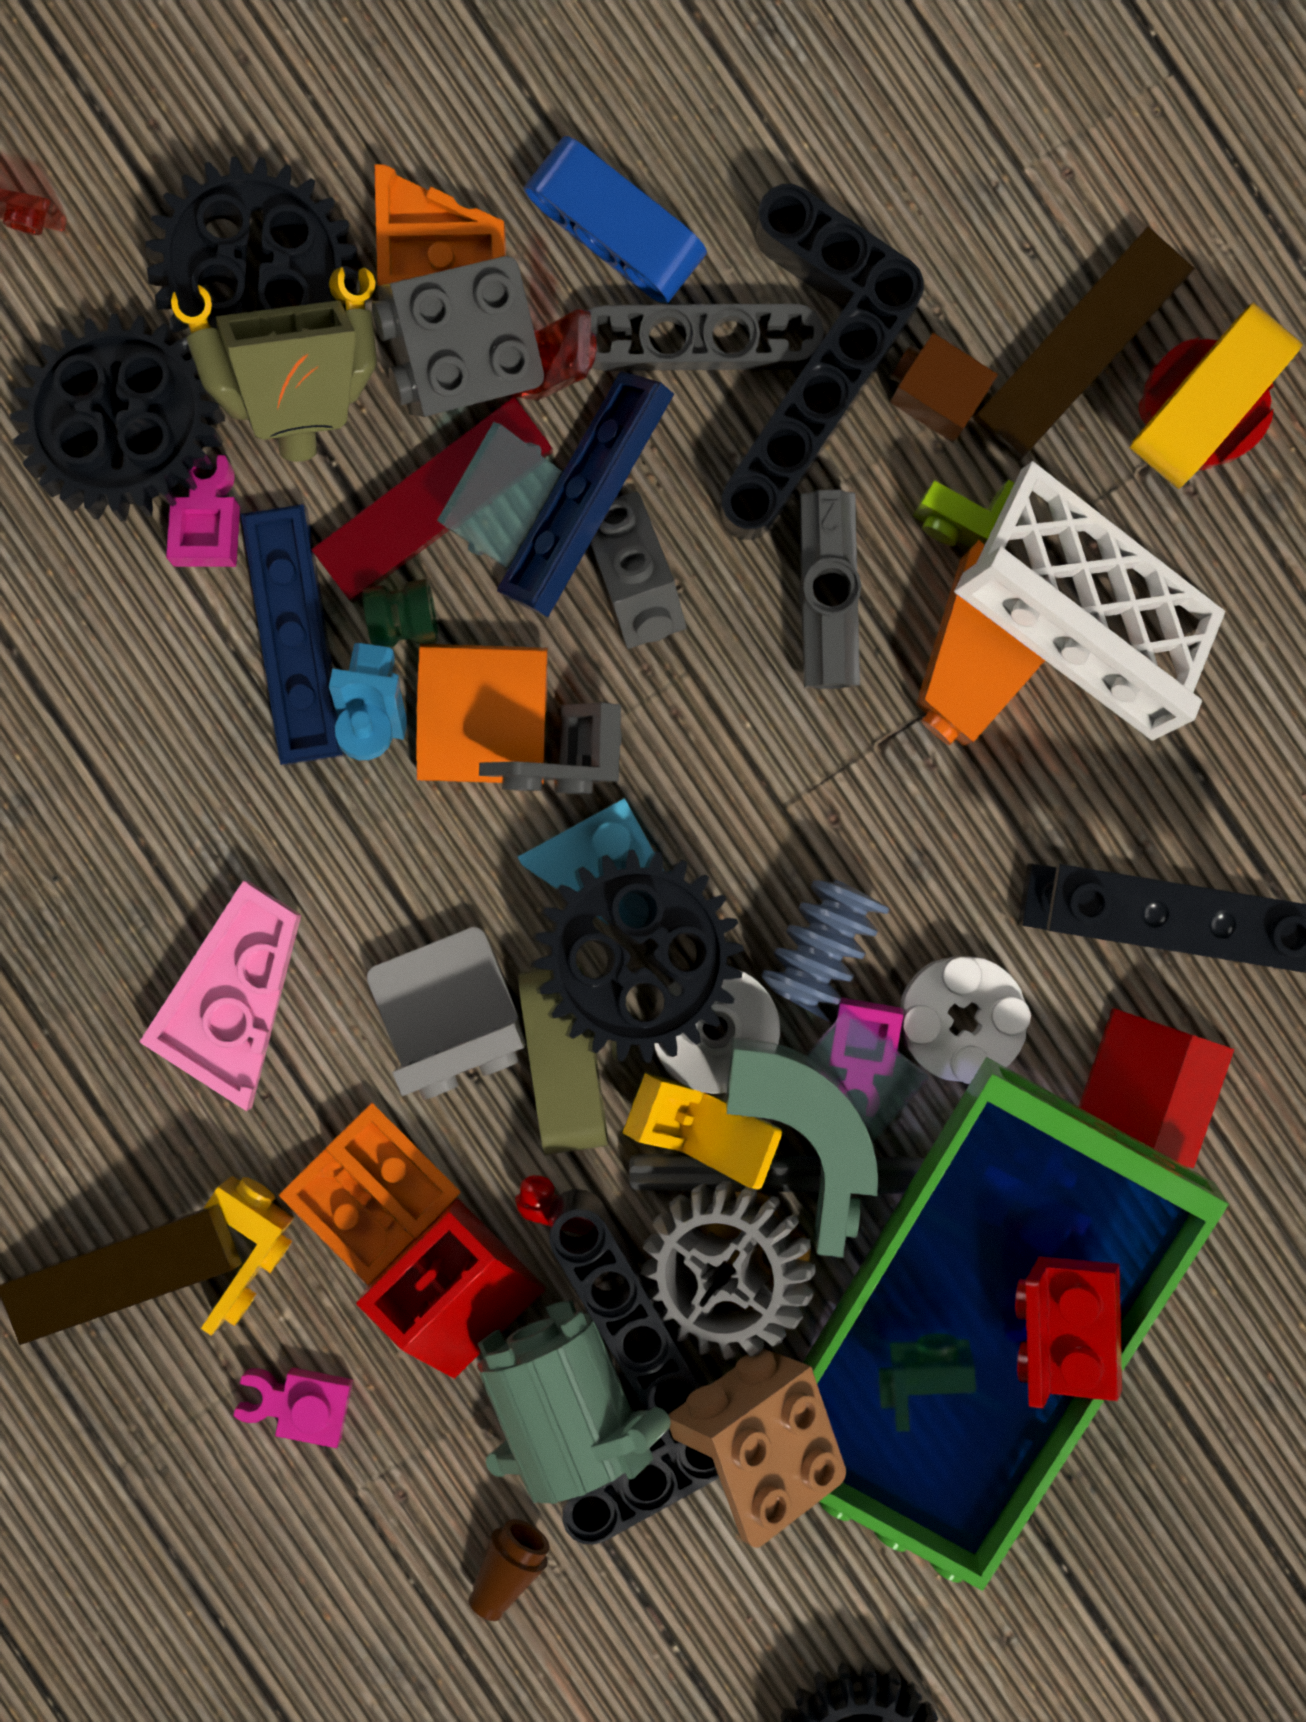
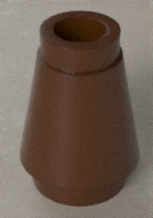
M510 1519L503 1527L493 1531L474 1583L473 1591L468 1598L470 1607L477 1615L489 1621H498L504 1612L545 1570L548 1564L546 1555L550 1546L547 1538L539 1529L523 1520Z

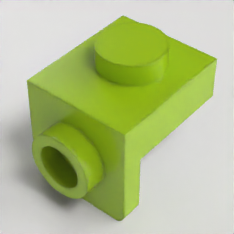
M1008 479L997 491L988 509H985L934 480L923 495L912 516L924 522L922 530L927 535L946 545L955 546L958 541L971 548L978 540L986 544L1015 482Z

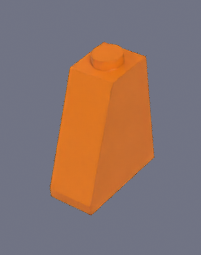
M980 540L959 561L916 705L926 713L921 720L923 725L947 745H951L954 740L958 741L962 746L973 743L1045 662L1043 658L954 592L963 572L977 563L985 546Z

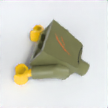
M340 267L333 271L329 280L330 292L337 301L216 316L217 328H210L207 318L210 315L212 303L210 295L202 286L197 285L205 307L203 312L195 317L183 314L178 307V299L175 292L172 295L171 306L174 315L179 321L189 326L191 334L186 340L204 389L231 418L249 420L255 438L262 440L278 438L279 454L288 461L299 462L313 458L317 454L315 432L340 429L346 424L349 404L358 400L376 368L377 358L372 312L365 309L364 302L373 294L376 282L374 275L367 268L359 269L360 291L357 295L347 291L344 284V269Z

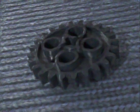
M237 156L231 157L229 175L221 176L210 162L205 163V183L200 185L190 176L183 175L181 181L185 199L166 192L163 195V208L170 217L162 215H152L151 231L161 239L146 241V257L159 262L147 268L148 284L166 286L155 294L157 310L172 309L171 298L175 292L178 299V307L183 314L190 317L200 315L205 305L197 285L203 287L211 281L226 283L235 292V295L225 302L211 301L212 307L207 318L210 328H217L216 316L243 313L250 215L253 211H260L263 214L256 311L274 309L268 303L266 297L274 291L281 290L293 294L298 299L300 305L337 301L330 292L329 280L333 271L340 267L344 269L346 289H353L357 286L358 272L345 267L355 262L357 246L340 243L348 235L350 226L348 220L329 222L334 211L335 200L330 197L315 203L312 200L315 180L312 178L305 181L298 188L290 185L291 166L287 164L281 169L278 176L273 178L267 175L266 162L261 157L258 158L255 164L253 174L244 173ZM216 219H226L233 222L240 231L231 238H219L212 235L206 226ZM280 229H290L301 235L304 243L297 248H285L277 244L271 235ZM173 313L170 318V329L173 333L189 327L187 324L179 321Z
M112 314L107 331L101 332L91 318L85 319V336L77 339L66 328L61 330V337L65 347L59 352L44 344L39 347L43 356L48 361L44 368L34 365H25L23 368L34 382L33 388L21 387L14 389L13 394L28 409L10 414L11 421L20 431L24 432L15 437L13 442L24 456H28L23 462L24 467L35 479L40 478L38 484L50 497L60 494L59 499L69 510L74 512L84 502V508L93 519L99 520L109 504L115 516L120 521H126L130 504L136 503L143 513L150 517L153 513L152 498L160 495L166 503L173 507L177 502L172 487L180 483L191 490L197 488L193 477L189 473L193 466L207 470L212 469L213 464L203 451V447L222 446L223 441L211 425L224 422L225 414L219 404L214 402L213 397L202 386L186 337L176 342L171 329L164 323L152 334V330L144 316L139 315L133 322L131 329L126 330L119 316ZM120 366L118 373V384L116 382L115 386L114 370L116 367ZM162 379L159 386L153 391L139 393L142 386L149 380ZM90 382H97L96 387L89 394L77 396L82 386ZM119 399L127 410L121 411ZM111 424H116L118 435L111 427ZM162 438V443L158 449L149 454H139L141 447L148 440ZM98 441L92 453L85 457L76 458V454L81 446L87 442ZM122 449L123 466L121 469L116 470L119 462V450L121 452Z
M629 850L624 853L621 869L617 870L611 858L605 855L598 858L600 877L595 878L590 871L582 866L574 871L580 887L578 891L562 884L556 887L555 892L565 905L562 910L551 907L542 908L540 914L554 926L552 932L533 934L532 940L549 947L548 956L532 961L531 967L539 970H549L551 979L542 983L536 988L537 994H557L559 1001L549 1011L548 1015L550 1018L554 1019L567 1014L573 1017L565 1034L568 1038L574 1039L586 1030L591 1032L588 1051L597 1054L606 1042L610 1040L612 1041L613 1059L624 1061L631 1044H633L640 1061L651 1062L654 1043H658L666 1056L674 1057L677 1056L678 1049L676 1036L681 1035L690 1044L698 1045L701 1043V1039L695 1024L700 1021L706 1025L718 1027L721 1022L711 1009V1006L714 1002L722 1004L734 1003L735 999L721 986L723 980L742 978V972L726 965L727 956L744 951L743 945L725 942L724 933L739 924L736 918L718 919L715 912L724 904L727 899L726 896L723 894L706 899L702 895L709 880L706 874L693 879L689 883L684 880L687 868L686 861H677L668 872L663 871L661 852L656 851L652 853L645 867H640L635 850ZM628 892L642 896L648 905V918L639 929L629 927L620 918L618 911L619 903ZM594 917H602L612 930L629 945L645 942L649 947L644 954L646 961L661 973L677 982L681 986V994L674 996L670 993L657 976L647 968L640 967L629 970L626 966L631 957L629 952L613 939L602 934L593 925ZM678 934L690 938L695 944L697 951L693 966L686 971L675 968L668 956L669 945ZM586 941L596 942L606 951L608 958L607 967L597 978H588L577 967V951ZM640 983L648 986L653 991L656 999L652 1015L642 1021L634 1019L626 1007L628 992L636 984Z

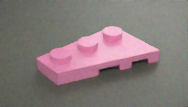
M243 881L139 1042L245 1111L250 1110L253 1106L301 914L252 882Z

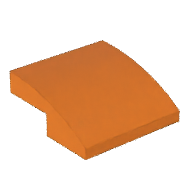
M420 644L417 685V780L502 783V777L479 776V763H545L548 685L547 647Z
M371 1103L278 1196L366 1285H369L413 1239H416L443 1212L461 1191Z

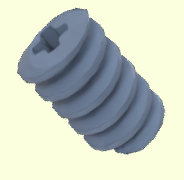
M814 880L811 884V889L822 901V904H800L799 912L810 923L809 928L794 925L788 926L786 933L798 948L797 950L776 948L774 955L786 970L784 973L764 970L762 978L775 993L829 1022L830 1020L817 1006L818 1003L839 1004L842 998L829 984L831 979L852 981L854 975L842 962L843 957L864 959L866 952L855 941V935L876 936L878 929L866 915L868 911L888 914L890 908L841 881L827 882Z

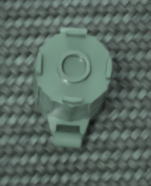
M572 1300L547 1306L546 1309L550 1318L536 1321L515 1331L506 1339V1342L502 1337L500 1329L491 1332L478 1343L483 1359L476 1367L506 1437V1440L486 1457V1466L497 1477H502L505 1474L521 1475L533 1503L554 1504L583 1496L616 1480L625 1473L628 1479H634L654 1459L649 1448L669 1429L671 1424L668 1414L659 1407H653L650 1410L632 1411L598 1328L589 1313L583 1314L582 1311H576Z

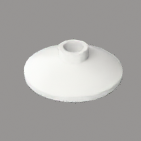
M741 971L742 978L723 980L721 986L735 999L734 1003L722 1004L714 1002L711 1006L715 1014L724 1018L727 1022V1031L724 1036L718 1039L707 1037L703 1032L704 1023L699 1021L695 1025L700 1034L701 1043L693 1045L683 1039L681 1035L676 1036L677 1056H666L659 1044L654 1043L657 1055L665 1069L677 1081L693 1090L711 1094L727 1093L733 1038L779 1044L780 1022L776 1006L766 989L756 979ZM675 981L667 988L674 996H679L682 992L681 986Z

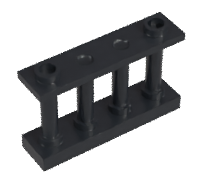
M1027 863L1017 925L1306 973V904L1064 864H1057V867Z

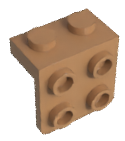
M763 1348L758 1355L752 1357L746 1354L739 1359L735 1368L711 1385H706L693 1391L684 1404L668 1414L671 1421L669 1429L674 1440L712 1457L740 1537L743 1542L752 1547L758 1548L764 1545L840 1486L845 1479L846 1468L812 1367Z

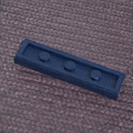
M624 371L619 372L499 584L497 592L521 606L549 617L673 398L674 393L661 382Z
M301 504L241 514L280 765L286 766L344 757L346 754L340 749L335 737V724L338 716L329 689L333 667L315 554L311 550L314 546L308 508Z

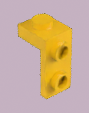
M647 1073L644 1074L622 1132L639 1143L681 1151L744 1186L753 1189L762 1188L782 1136V1130L779 1127L761 1118L727 1114L726 1101L717 1096L693 1090L678 1081Z
M231 1176L217 1187L204 1208L219 1204L226 1224L257 1244L202 1325L201 1329L210 1336L215 1333L225 1320L233 1326L239 1322L257 1295L248 1286L260 1268L271 1273L292 1243V1240L283 1234L295 1217L272 1203L275 1196L268 1188L248 1177H243L240 1181Z

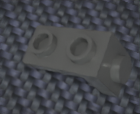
M631 492L615 498L590 544L609 592L627 649L647 642L660 641L670 634L687 629L675 581L640 493Z
M600 702L561 705L559 764L479 763V776L502 777V790L541 791L542 780L554 781V793L592 794L593 782H619V758L622 741L620 728L621 704Z

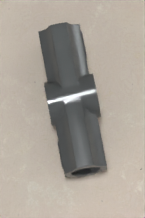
M818 490L811 493H803L799 495L801 584L798 594L802 608L804 688L813 689L859 687L858 599L862 585L857 572L855 492ZM822 576L835 577L841 581L845 588V601L833 607L823 605L814 596L813 582Z

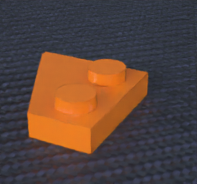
M375 164L377 286L506 256V228L503 220L478 208H465L459 205L454 197L431 186L427 190L398 176L395 169L385 164Z

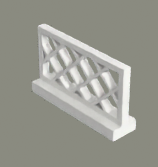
M1032 461L1021 469L977 563L963 572L954 592L1153 741L1194 721L1202 699L1193 692L1226 611ZM1032 491L1048 502L1053 522L1037 523L1029 500ZM1085 531L1097 541L1103 560L1087 562L1077 532ZM1058 534L1068 564L1051 566L1042 536ZM1023 539L1032 569L1005 550L1008 540ZM1133 568L1145 578L1150 598H1135L1126 569ZM1107 572L1117 601L1116 603L1101 605L1091 574ZM1073 578L1082 608L1059 591L1056 579ZM1174 606H1182L1200 620L1194 635L1184 637ZM1155 609L1165 640L1150 642L1140 611ZM1121 614L1130 644L1109 629L1105 616ZM1169 651L1177 674L1176 679L1158 666L1154 653Z

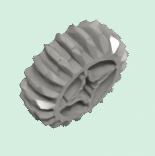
M722 1181L716 1186L714 1194L706 1184H701L691 1191V1200L686 1196L679 1195L669 1204L671 1213L662 1212L655 1218L653 1227L658 1234L650 1235L645 1240L642 1248L654 1258L648 1259L641 1266L640 1274L657 1280V1283L652 1285L649 1291L652 1300H662L666 1306L661 1311L663 1320L668 1323L674 1318L681 1325L676 1333V1342H685L693 1334L699 1337V1355L708 1354L717 1342L725 1360L734 1358L739 1352L740 1346L752 1357L761 1352L764 1348V1341L771 1346L780 1344L786 1336L784 1327L795 1329L802 1320L803 1315L799 1306H807L813 1296V1290L803 1282L810 1280L814 1276L815 1265L808 1261L797 1259L804 1255L811 1247L810 1239L802 1237L792 1239L789 1234L798 1224V1216H787L781 1222L773 1214L779 1208V1197L772 1196L763 1206H760L756 1203L757 1189L745 1187L738 1198H736L731 1181ZM720 1223L734 1226L742 1231L736 1238L723 1239L711 1231L705 1235L696 1227L704 1224ZM759 1244L770 1261L774 1285L769 1282L771 1276L759 1266L757 1261V1248ZM739 1250L740 1254L732 1265L736 1270L731 1276L732 1278L728 1277L717 1288L716 1283L723 1275L720 1267L725 1263L724 1260L728 1261ZM684 1264L695 1273L698 1281L697 1293L689 1282ZM732 1301L744 1309L750 1305L757 1311L748 1314H732L714 1307L719 1302Z

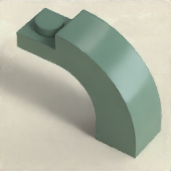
M733 1038L726 1093V1113L783 1122L798 1130L811 1142L820 1157L821 1163L813 1234L817 1255L844 1257L846 1237H857L860 1220V1199L850 1198L851 1193L877 1196L878 1190L877 1162L873 1144L854 1100L829 1071L808 1056L775 1043Z

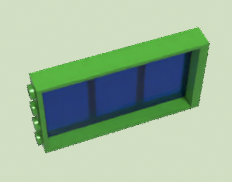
M986 1057L803 1361L804 1364L812 1367L846 1468L844 1481L819 1501L821 1507L839 1520L849 1521L852 1519L871 1529L878 1539L891 1549L899 1552L909 1550L929 1561L931 1566L944 1578L956 1583H960L963 1580L983 1591L1104 1402V1400L1050 1394L1044 1408L1029 1407L1028 1383H1020L1017 1374L1019 1347L1021 1342H1027L1026 1320L1017 1319L1015 1309L1016 1289L1019 1279L1027 1278L1039 1256L1119 1263L1121 1359L1123 1372L1229 1205L1215 1182Z

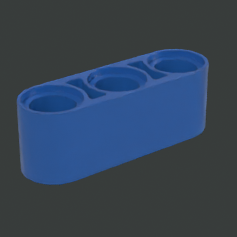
M569 136L562 137L523 187L528 198L545 215L642 292L660 304L667 305L707 255L705 246L690 229L587 147Z

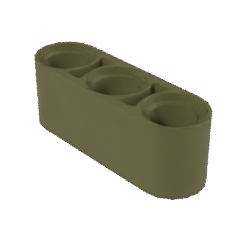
M577 964L578 969L584 975L583 965ZM549 970L519 973L520 999L544 1155L608 1146V1133L597 1055L588 1051L591 1032L586 1030L574 1039L568 1038L565 1034L573 1017L570 1014L554 1019L549 1017V1011L559 1001L556 993L537 994L536 988L542 983L551 979Z

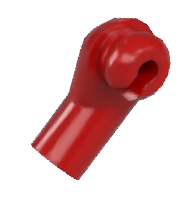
M539 1175L528 1176L520 1184V1193L515 1197L516 1207L524 1219L549 1226V1210L553 1201L559 1195L554 1194L555 1187L548 1178ZM574 1217L567 1220L561 1229L585 1236L592 1231L595 1224L585 1217Z

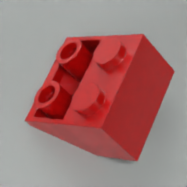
M457 1197L367 1285L356 1305L402 1351L455 1379L481 1353L478 1343L494 1330L500 1329L502 1333L545 1291L546 1287Z

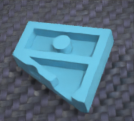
M624 798L518 856V859L522 866L554 888L562 884L578 891L580 887L574 872L578 868L583 866L595 878L600 877L598 858L608 855L614 862L617 870H620L625 852L635 850L640 867H645L648 858L654 851ZM628 892L619 903L618 911L620 918L626 925L639 929L645 924L649 909L647 902L642 896ZM596 916L597 918L605 922L607 925H609L602 917Z

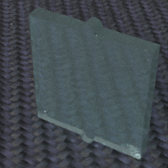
M493 422L437 521L467 541L470 552L476 555L485 554L508 570L563 472L541 456V447L533 443L526 444L504 426Z
M845 1010L806 1056L823 1066L843 1085L854 1100L873 1143L928 1080V1075L893 1047L894 1042L891 1037L885 1036L881 1038Z

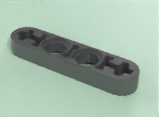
M800 304L603 305L593 307L582 315L577 323L575 336L579 355L586 364L597 370H764L805 367L821 344L824 329L817 313L809 307ZM758 321L769 322L766 335L784 334L788 323H799L800 332L805 335H811V339L803 340L800 351L789 350L788 340L768 339L766 345L767 353H757L760 337ZM631 322H641L639 343L642 354H631L632 340L613 341L611 352L607 353L598 352L596 342L586 341L587 337L597 335L598 325H611L612 335L632 336ZM723 322H738L747 330L749 343L740 352L733 354L725 353L715 345L712 336L713 332ZM659 323H676L685 332L686 342L676 353H660L651 345L650 333Z

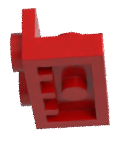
M1039 1256L1027 1278L1019 1279L1015 1299L1017 1319L1026 1320L1027 1342H1021L1019 1347L1017 1374L1020 1383H1028L1029 1407L1044 1408L1050 1394L1118 1401L1122 1392L1120 1264Z

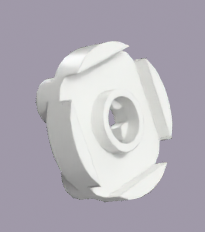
M970 956L943 958L924 966L908 983L900 1004V1008H903L904 1011L901 1026L902 1037L911 1056L923 1068L935 1076L966 1084L971 1083L986 1057L1004 1067H1008L1024 1044L1031 1017L1022 991L1013 977L991 961ZM971 1002L974 1003L978 1009L974 1016L975 1020L979 1023L977 1028L972 1033L962 1030L957 1036L952 1034L949 1028L954 1020L948 1014L950 1007L956 1004L959 1007L965 1008Z

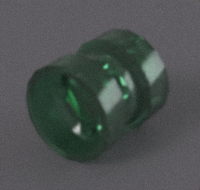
M428 578L408 581L403 589L390 590L384 585L363 588L364 613L371 645L394 648L401 640L412 639L418 644L439 640L435 603Z

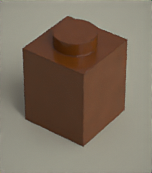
M932 333L922 350L910 345L894 369L890 378L900 385L890 403L954 443L998 374L940 336Z

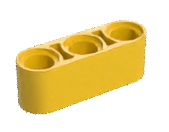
M1253 301L1223 333L1128 448L1176 489H1180L1207 461L1299 352L1303 343Z

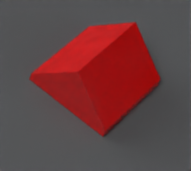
M1112 1008L1078 1107L1180 1164L1194 1168L1235 1049Z

